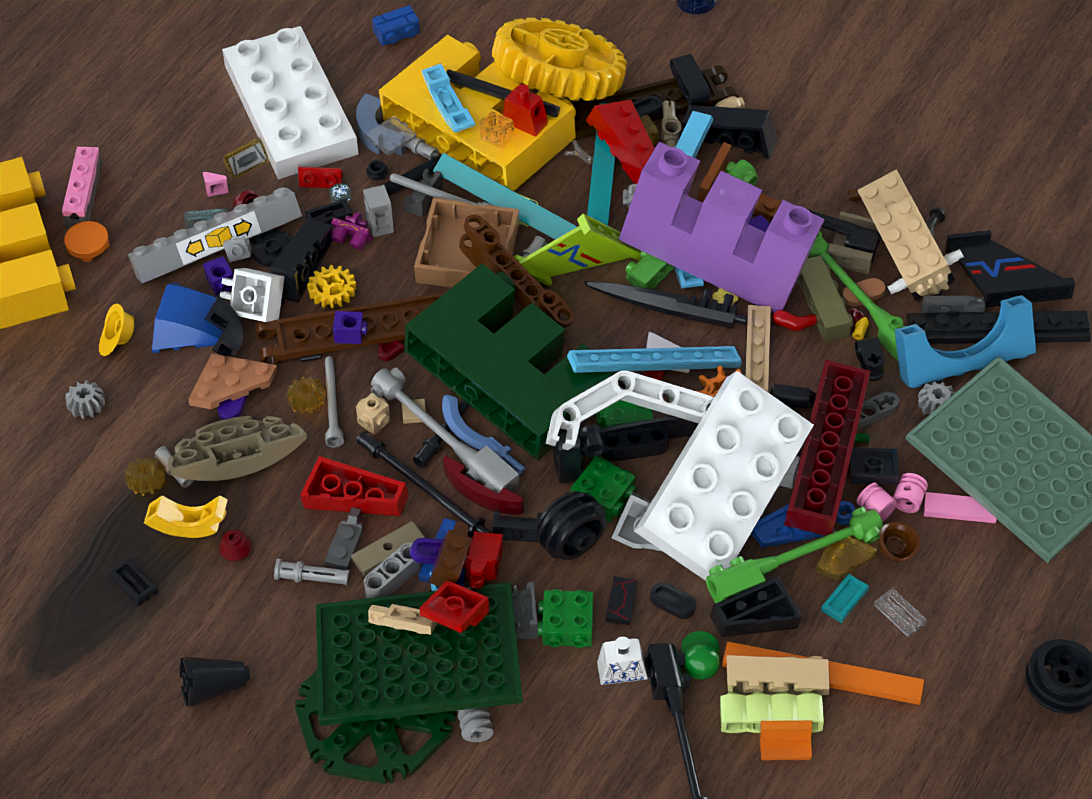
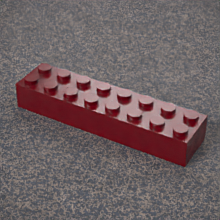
M825 360L809 421L814 426L804 441L784 525L824 536L832 534L871 371Z

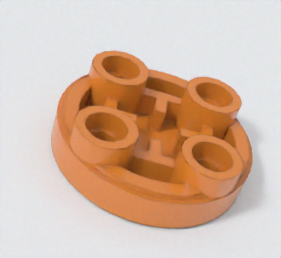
M84 221L73 225L68 229L64 237V243L69 254L80 258L83 262H91L94 257L103 253L110 246L106 228L94 221Z

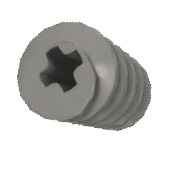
M489 707L457 710L463 739L469 742H483L493 736L492 722L489 720Z

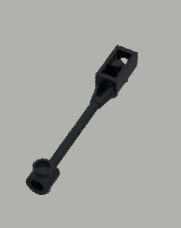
M670 643L649 644L644 658L653 699H665L674 717L692 799H709L702 797L684 719V693L690 686L689 675L682 674L680 668L685 665L684 653H677L675 645Z

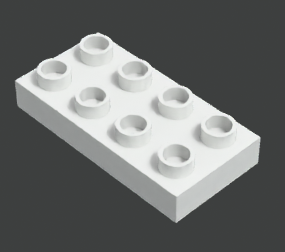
M301 26L292 29L284 28L275 34L255 40H244L235 46L222 49L227 72L278 179L297 174L298 167H320L358 155L357 137Z
M738 371L734 372L725 379L634 532L705 581L706 577L710 575L708 571L717 565H722L724 569L731 567L730 561L737 558L814 425Z

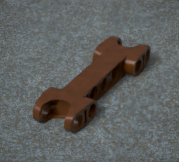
M478 215L468 216L464 222L466 234L461 236L459 248L475 267L483 263L495 274L503 272L508 275L515 285L514 299L519 305L525 309L533 303L565 329V342L568 336L566 327L572 324L574 318L571 308L556 292L545 290L499 242L500 236L498 232L485 219ZM477 222L480 226L471 227L468 223ZM470 240L472 247L466 246L464 241ZM560 314H566L569 320H561Z

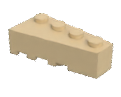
M727 655L728 693L736 692L747 696L754 692H762L772 696L779 692H788L793 695L814 692L819 695H829L828 659H823L821 656L783 658Z

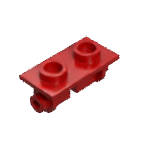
M298 167L299 187H342L343 170L341 168Z

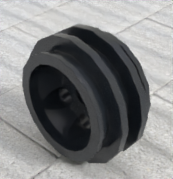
M573 491L564 494L549 505L540 516L537 523L538 543L546 549V552L552 558L571 560L579 557L594 546L603 535L606 528L605 509L590 493Z
M1056 639L1044 642L1035 648L1025 668V683L1029 693L1041 706L1053 712L1073 714L1084 711L1092 705V653L1085 646L1075 641ZM1050 665L1051 669L1048 670L1044 666Z

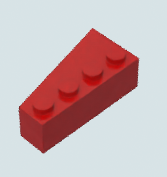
M632 100L594 106L586 121L590 126L593 125L598 131L597 136L601 141L605 140L611 148L610 153L613 157H617L621 161V167L633 183L638 184L641 172L655 148Z

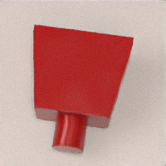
M521 84L517 86L504 100L502 122L536 137L548 125L543 99L529 92L527 85Z

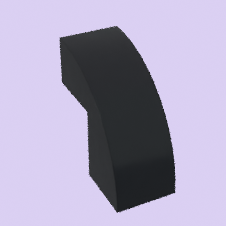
M218 296L204 320L223 331L212 350L219 355L235 357L243 340L241 321L232 306Z

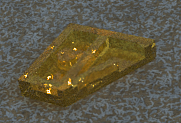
M851 537L845 538L826 546L815 571L838 581L873 558L877 549Z

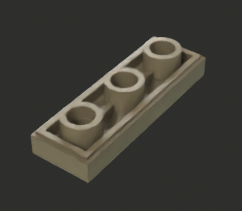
M413 521L352 554L351 560L363 576H366L403 544L413 543L416 539L425 537Z

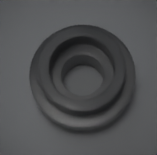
M374 160L369 163L366 173L370 179L381 180L387 176L388 169L384 162Z

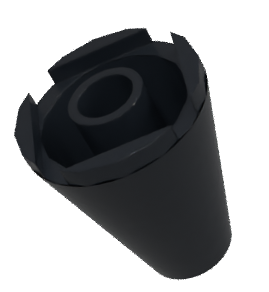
M198 657L180 658L179 675L183 680L181 691L186 706H195L246 686V681L250 680L249 667L244 666L242 661Z

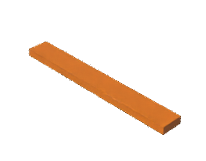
M727 641L722 667L727 668V655L783 658L808 657ZM828 661L829 688L920 705L924 679Z

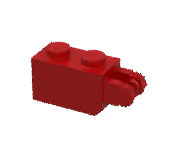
M474 531L473 539L470 542L463 568L467 569V579H470V586L472 588H482L486 580L492 581L497 578L503 553V534Z

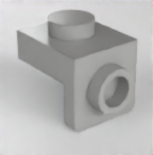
M244 236L223 242L229 262L251 257V243L249 239L245 240Z

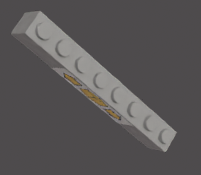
M279 188L269 196H259L252 203L238 205L234 207L233 211L218 213L209 221H199L194 224V227L187 230L180 229L174 232L173 236L158 238L149 246H139L132 253H129L128 256L136 278L141 283H145L225 249L223 245L225 240L244 236L245 240L302 217L294 192L288 188Z

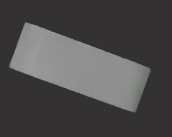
M412 542L403 544L365 577L366 598L390 596L421 569L422 563H418L412 558L408 559L411 557L410 547L413 544Z

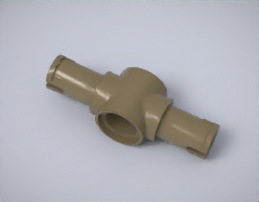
M664 101L662 103L663 119L660 138L663 144L676 147L681 131V123L676 117L675 101H670L669 105V101Z

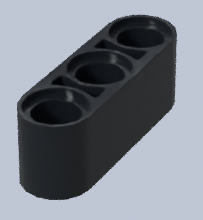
M692 54L670 59L672 74L688 105L709 101L711 95L708 84Z

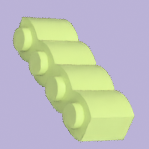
M736 692L727 693L720 697L721 732L742 733L747 731L759 733L761 721L812 720V733L823 731L822 695L815 694L814 692H804L800 695L779 692L772 696L762 692H754L747 696Z

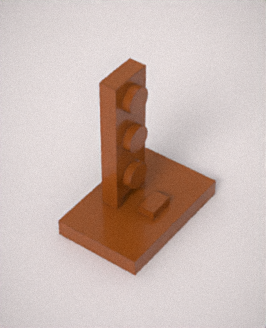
M724 142L700 185L697 196L698 201L704 202L720 171L725 172L732 145ZM760 194L753 214L756 216L762 215L766 220L772 221L782 202Z

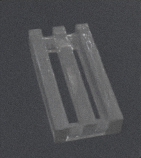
M891 588L875 601L874 606L908 637L914 631L917 632L920 626H924L927 623V619L894 588ZM889 597H891V598H892L895 602H897L901 607H899V606H897L895 603H893V602L889 599ZM905 611L908 614H910L916 620V622H914L909 616H907L905 614Z

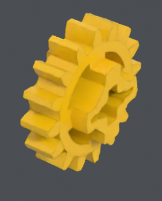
M330 265L327 270L325 267H321L322 272L314 271V277H309L307 286L310 299H314L316 305L321 302L322 308L330 305L331 309H334L335 304L343 307V301L349 303L350 297L355 296L356 281L354 275H350L348 269L342 271V266L334 269L333 265Z

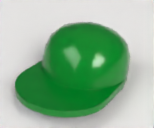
M695 631L688 634L683 639L681 651L685 656L684 670L695 679H709L717 673L720 666L718 641L713 635L704 631Z

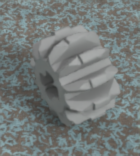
M86 380L84 384H80L77 381L76 387L69 386V392L65 396L69 412H72L74 417L81 416L83 420L86 416L90 415L93 418L94 413H101V407L105 406L104 392L101 387H98L96 382L90 384Z
M935 381L931 385L926 383L918 394V408L922 409L923 415L931 414L956 392L953 391L952 386L946 387L944 381L941 384H937Z

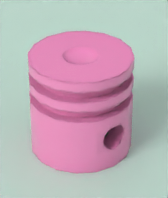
M914 473L903 474L893 496L897 501L896 508L906 513L917 512L928 488L927 481Z
M877 483L868 485L857 498V504L865 507L866 511L872 509L877 511L882 522L893 513L897 506V501Z

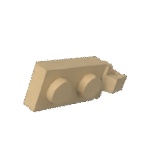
M392 604L390 608L371 605L368 610V622L379 626L384 625L395 629L431 635L437 625V622L421 616L420 609Z

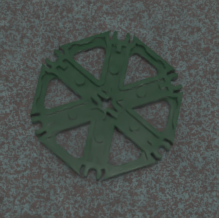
M317 670L301 684V688L298 690L299 696L306 697V699L295 700V712L310 759L313 757L314 764H317L320 760H326L322 768L324 772L328 771L329 775L386 784L384 775H387L388 781L393 783L392 775L396 772L402 775L403 780L406 779L405 768L408 769L411 777L451 737L450 734L453 732L452 726L445 725V723L455 722L456 711L343 723L327 739L318 740L314 736L309 720L311 714L319 715ZM395 728L427 733L432 736L414 755L409 756L403 753ZM370 735L378 764L374 767H364L346 763L344 759Z

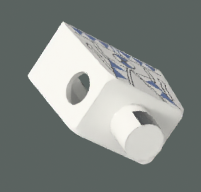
M619 637L616 641L603 643L597 661L601 685L648 679L639 639Z

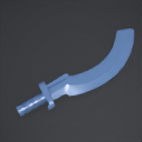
M447 394L444 395L442 402L443 415L447 425L457 437L477 450H481L487 445L520 475L525 471L526 467L509 455L512 451L511 447L508 445L503 447L493 437H484L471 429L460 416L458 398Z

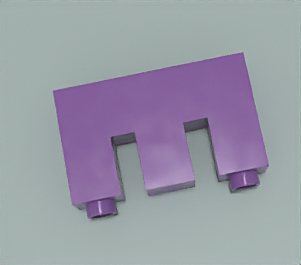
M659 142L641 172L619 240L755 305L771 306L772 313L777 310H783L799 279L824 219L810 213L804 207L795 206L783 200L767 231L763 232L749 225L762 192L761 189L720 171L704 202L688 196L700 160L685 154L678 148Z

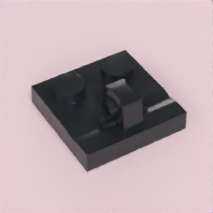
M852 449L849 462L851 484H899L897 449Z

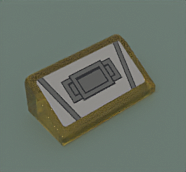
M260 137L223 155L225 170L233 179L269 161Z

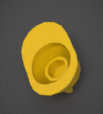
M120 304L112 305L106 315L104 329L99 342V352L103 356L113 352L117 345L127 343L133 335L135 318L133 315L125 313Z

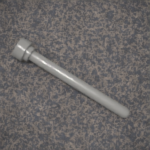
M395 173L390 175L392 182L435 198L462 201L472 205H491L484 201L482 203H474Z
M327 356L325 358L329 429L325 433V443L327 446L335 448L344 444V434L338 427L334 359L331 356Z

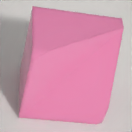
M203 172L208 197L229 193L226 176Z

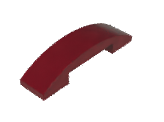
M447 456L443 458L444 473L447 479L465 498L491 511L500 510V513L522 515L524 512V500L522 497L506 488H503L498 494L468 478L465 475L464 465Z

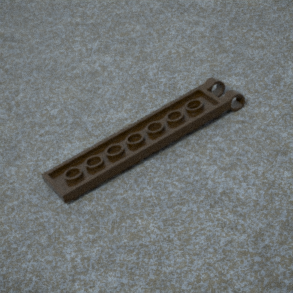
M717 65L711 69L701 71L708 84L711 99L694 105L714 106L719 101L728 98V96L738 98L733 87H725L719 91L715 87L717 84L724 83L728 78L723 66ZM675 78L619 91L612 96H607L605 99L598 100L594 98L591 101L572 103L576 110L574 117L576 138L573 141L596 136L597 130L593 125L590 126L586 119L594 106L600 105V103H614L626 100L635 102L647 96H657L662 100V103L669 101V105L670 101H675L676 115L686 113L689 105ZM663 107L660 114L642 121V123L663 119Z

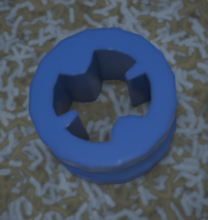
M847 501L840 502L836 523L844 526L849 525V520L853 517L852 512L856 510L852 503ZM847 511L848 513L845 516L841 515V513Z

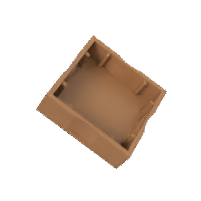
M433 198L427 218L426 233L421 241L414 266L416 283L452 288L477 268L459 248L461 236L466 234L464 222L470 215H478L485 219L498 232L500 236L499 242L513 255L520 227L519 209L491 205H472L462 201ZM477 222L468 223L471 227L480 226ZM470 240L464 241L466 246L472 247Z

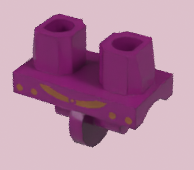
M355 212L353 217L347 215L345 221L333 218L331 222L334 227L331 238L337 243L344 244L347 235L352 236L350 245L355 249L362 250L366 242L371 243L374 238L373 235H370V230L366 228L367 221L362 220V213Z

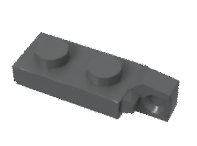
M923 296L921 313L984 312L985 302L984 297Z
M352 507L348 519H342L341 523H339L325 559V566L341 570L350 569L352 563L351 555L356 553L363 535V523L360 522L362 518L361 509Z

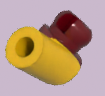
M852 308L848 312L852 316L855 327L852 336L856 340H862L869 321L858 308Z

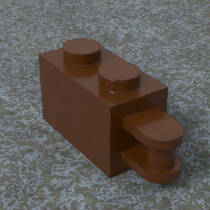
M459 521L454 525L453 530H448L440 545L428 581L429 583L441 587L447 580L456 583L472 539L467 537L469 528L466 523Z

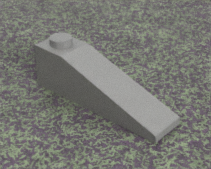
M631 492L611 538L632 548L662 551L634 532L652 500Z

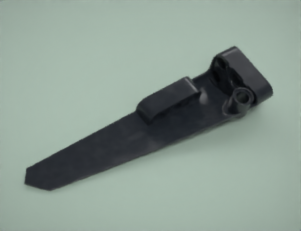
M785 404L786 406H788L800 415V411H798L797 409L788 404ZM671 416L600 427L598 425H588L578 430L575 446L569 450L562 449V445L566 441L567 431L558 432L559 441L553 446V455L559 484L574 482L580 477L581 473H583L581 463L583 456L593 457L602 454L606 460L621 461L661 455L668 449V439L692 436L699 423Z

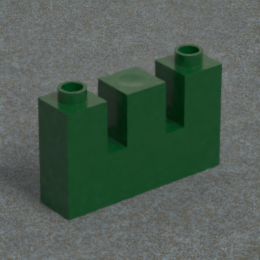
M482 263L405 325L404 352L538 461L553 448L552 445L546 444L553 412L565 402L616 374V371L574 373L566 356L544 375L542 372L562 356L565 329L533 303L493 334L497 328L512 317L516 288L508 275L503 272L495 274ZM582 343L575 350L591 349ZM563 411L564 419L571 421L570 414ZM559 429V432L567 431L566 429Z

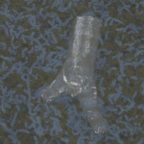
M573 140L574 150L565 152V156H577L590 165L593 162V157L585 152L576 140Z

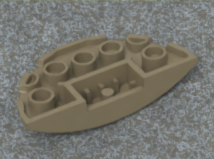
M240 416L217 421L197 429L195 437L191 439L183 438L175 446L176 453L174 456H169L168 460L170 475L196 481H219L246 476L271 466L286 457L307 439V434L297 424L292 423L289 426L283 424L281 418L266 416L263 420H253L251 416Z

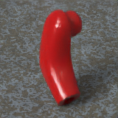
M777 310L772 318L776 325H781L795 332L817 324L814 314L800 317L784 310Z

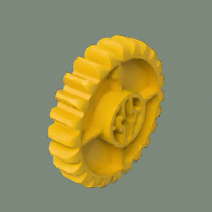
M521 18L506 22L498 29L492 48V57L495 64L504 74L511 76L512 80L517 83H524L531 90L537 89L539 93L545 95L550 93L554 97L561 99L563 97L579 101V98L585 101H591L594 98L598 100L605 99L607 96L614 95L622 87L626 74L627 62L624 59V54L612 42H607V39L601 35H594V32L587 28L581 29L579 25L572 23L568 25L565 21L560 20L554 22L549 18H541V20L536 18H526L524 20Z

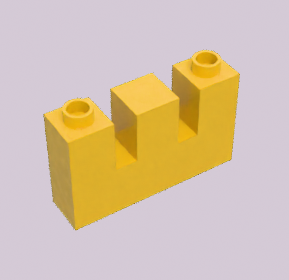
M446 35L379 89L383 120L402 132L405 131L416 138L424 139L427 144L437 148L439 154L445 153L506 188L515 191L576 138L574 119L576 110L573 104L565 97L561 99L551 94L545 95L537 92L536 95L540 96L543 101L559 106L560 113L556 118L546 115L548 125L535 137L502 122L504 100L450 82L463 108H467L475 122V126L455 133L447 125L436 107L423 78L422 70L442 64L445 71L450 69L512 91L524 83H517L512 80L511 76L504 74L495 62L491 63L480 73L479 63L481 62V55L478 49L469 42L461 43L453 37Z
M22 157L0 162V329L69 310L64 293L76 289L69 264L56 266L35 201L36 198L46 196L40 173L36 171L27 174Z

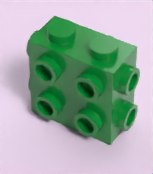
M621 400L595 414V421L598 426L653 419L652 409Z
M595 456L570 488V492L590 493L605 509V519L611 523L615 516L621 515L631 492H637L636 476L628 470H623L613 465L609 460H603Z
M544 590V600H539V615H543V621H538V636H542L543 645L550 647H592L593 592L585 590Z

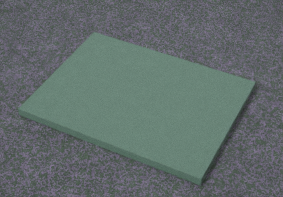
M999 356L906 435L905 439L1047 563L1092 523V435Z

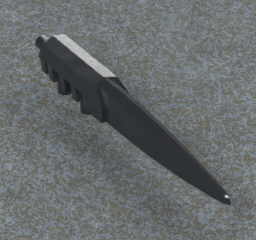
M585 281L587 287L654 311L733 329L735 323L746 325L747 316L738 314V305L733 304L732 306L734 299L732 294H725L724 302L721 304L718 303V300L710 301L712 291L709 289L703 290L701 299H697L695 295H692L689 301L686 295L681 294L676 295L622 284Z

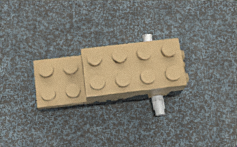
M897 169L858 189V193L903 277L892 283V285L887 286L890 293L894 294L908 287L915 301L922 300L923 296H941L943 293L942 289H949V285L955 282L949 266L964 257L960 249L948 255H942Z

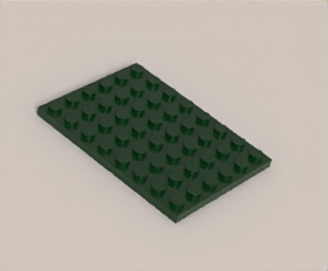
M511 582L484 585L479 589L465 587L489 597V613L476 626L469 625L462 633L437 623L430 635L404 629H395L384 625L379 626L368 622V610L371 605L390 608L394 604L420 609L436 591L316 604L318 712L320 726L523 703Z

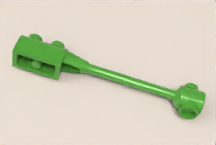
M740 160L737 164L730 162L725 168V173L755 186L758 180L754 167L746 160ZM642 251L640 254L642 259L638 263L631 261L625 271L627 272L626 278L632 286L653 290L675 266Z
M819 231L808 258L822 256L825 264L829 265L835 275L870 311L869 313L879 329L878 338L880 343L898 361L895 329L905 327L902 319L892 316L874 304L827 253L829 244L824 240L822 233Z
M860 507L852 512L853 517L849 520V527L775 557L748 559L746 561L742 556H739L730 561L731 567L726 569L722 565H717L708 571L710 575L706 577L707 588L714 602L718 603L765 582L764 576L778 568L779 565L850 536H854L858 540L863 539L866 544H870L879 539V533L883 527L880 515L873 509L866 511L865 507Z

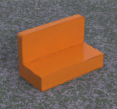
M812 720L761 721L759 732L761 759L811 760Z

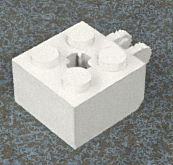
M248 268L234 269L233 279L222 278V284L232 286V292H220V297L229 299L230 305L240 317L263 322L278 320L285 276Z

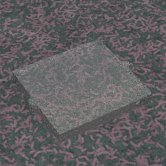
M392 116L365 134L366 138L375 144V148H379L388 156L417 137V134L408 128L406 123H402L395 116Z

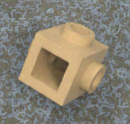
M371 393L357 404L358 424L373 435L377 434L390 422L389 404L384 398H379Z

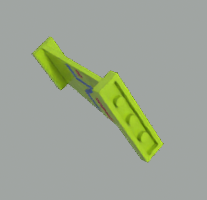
M582 214L577 219L580 225L525 258L517 254L514 256L538 283L551 286L553 283L550 277L628 258L640 261L642 259L640 258L642 251L620 241V231Z

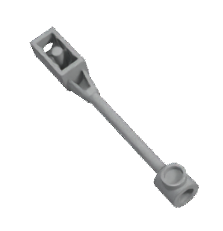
M384 368L375 374L371 382L373 386L371 388L372 393L379 398L384 396L387 400L397 398L454 449L466 466V476L476 482L480 481L485 487L498 494L503 488L513 492L519 487V473L487 445L478 452L468 445L460 443L402 391L406 380L399 369L393 368L389 371L387 368Z

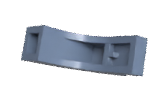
M365 93L356 109L357 129L361 142L376 154H380L384 149L390 153L402 156L406 151L405 136L379 125L383 118L380 99Z

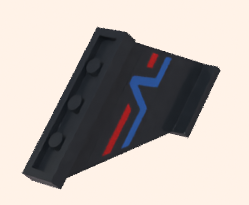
M991 230L947 235L945 252H955L960 249L964 257L959 259L958 262L983 294L985 308L1001 306L1002 300L1020 295L1031 303L1072 299L1075 288L1073 277L1061 278L991 240Z

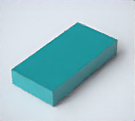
M848 573L822 605L821 611L842 623L866 594L869 585Z

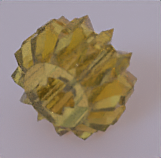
M301 376L299 381L293 379L292 385L288 386L287 401L293 411L299 410L301 415L305 411L311 414L313 409L320 411L321 405L325 404L326 390L319 379L314 380L312 376L305 379Z
M147 455L143 460L137 457L136 463L129 462V468L125 469L127 486L132 489L134 494L140 492L143 497L146 492L154 494V489H161L162 483L165 482L163 465L156 458L150 460Z

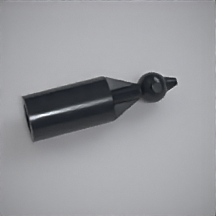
M772 383L770 394L783 404L804 409L814 405L816 393L809 388Z

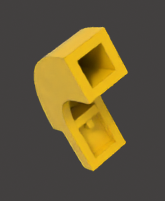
M219 495L206 505L188 507L160 496L149 504L144 524L173 536L188 538L210 536L217 532L219 523L226 516L227 499Z

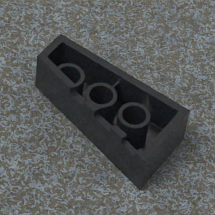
M689 105L682 121L683 129L693 111L711 115L714 120L703 140L704 143L713 144L717 142L723 145L725 142L732 145V147L744 149V153L753 154V152L763 154L762 157L770 159L777 142L770 110Z
M307 219L270 267L272 274L285 276L282 294L285 295L286 300L300 302L308 287L309 277L314 276V271H317L333 242L331 238L333 233L332 225Z

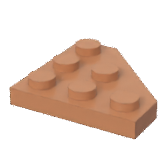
M211 354L188 399L189 405L213 409L218 407L222 401L228 399L234 401L247 396L249 391L258 387L261 390L270 387L276 375L277 367L269 363Z

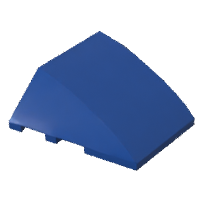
M178 282L167 284L155 317L152 353H158L160 349L173 348L175 351L180 350L181 347L192 345L195 348L215 346L223 331L204 320L217 298L198 292Z

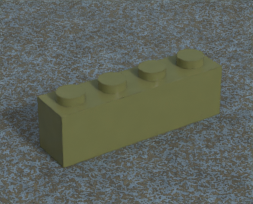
M822 256L808 258L797 282L811 314L816 316V325L823 341L827 342L849 337L850 329L853 326V319L850 313L847 314L845 300L839 296L836 280L831 278L829 265L825 264Z

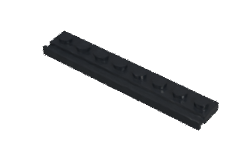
M1032 311L1035 343L1090 342L1091 334L1087 311ZM1000 312L907 313L906 324L907 326L917 324L923 329L929 344H976L992 330Z

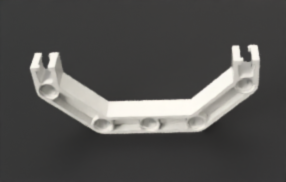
M623 370L558 407L553 412L546 444L555 446L556 442L559 441V436H557L559 429H566V441L562 445V449H571L575 446L580 423L619 400L699 423L707 411V407L710 406L715 397ZM618 380L625 383V389L619 387ZM663 393L669 397V403L663 400ZM563 411L570 414L571 421L564 419Z

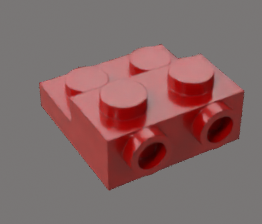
M447 580L420 607V615L462 633L469 625L476 626L489 613V597Z

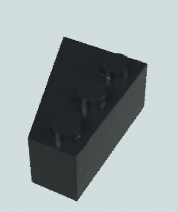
M776 576L714 604L710 618L721 637L798 629L802 616L780 578Z

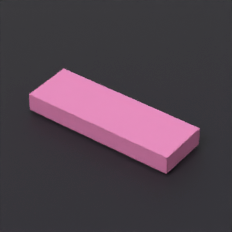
M925 493L924 516L996 523L997 518L970 496Z

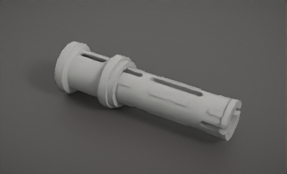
M277 559L274 579H292L297 583L302 582V580L348 585L349 570L306 566L302 561L291 563Z

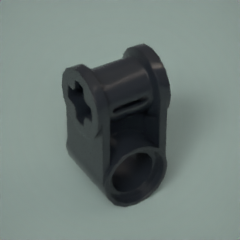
M874 337L855 341L856 357L860 362L861 368L871 371L870 381L880 380L884 375L883 365L885 357L879 338Z

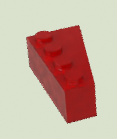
M319 456L300 494L304 509L350 512L353 507L361 509L360 513L400 516L409 498V494L404 482Z

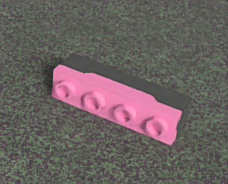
M77 147L62 208L66 228H71L80 222L90 221L102 168L98 147Z

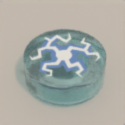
M343 183L333 185L329 190L330 200L333 203L344 199L348 202L351 199L350 187Z

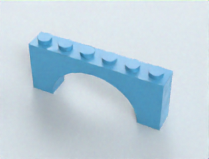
M1022 295L1002 300L1000 314L992 330L981 341L963 350L941 351L931 347L927 341L925 331L917 324L895 329L900 379L909 388L921 387L924 383L932 381L939 382L950 376H961L965 372L972 370H983L998 356L1007 362L1015 358H1026L1028 355L1036 353L1032 303Z

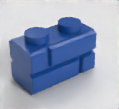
M410 5L372 18L373 32L382 46L394 44L399 40L407 37L411 38L420 33L419 19Z

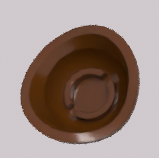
M894 521L885 524L881 528L879 533V550L884 558L889 561L904 562L911 559L918 552L920 537L918 532L910 525Z

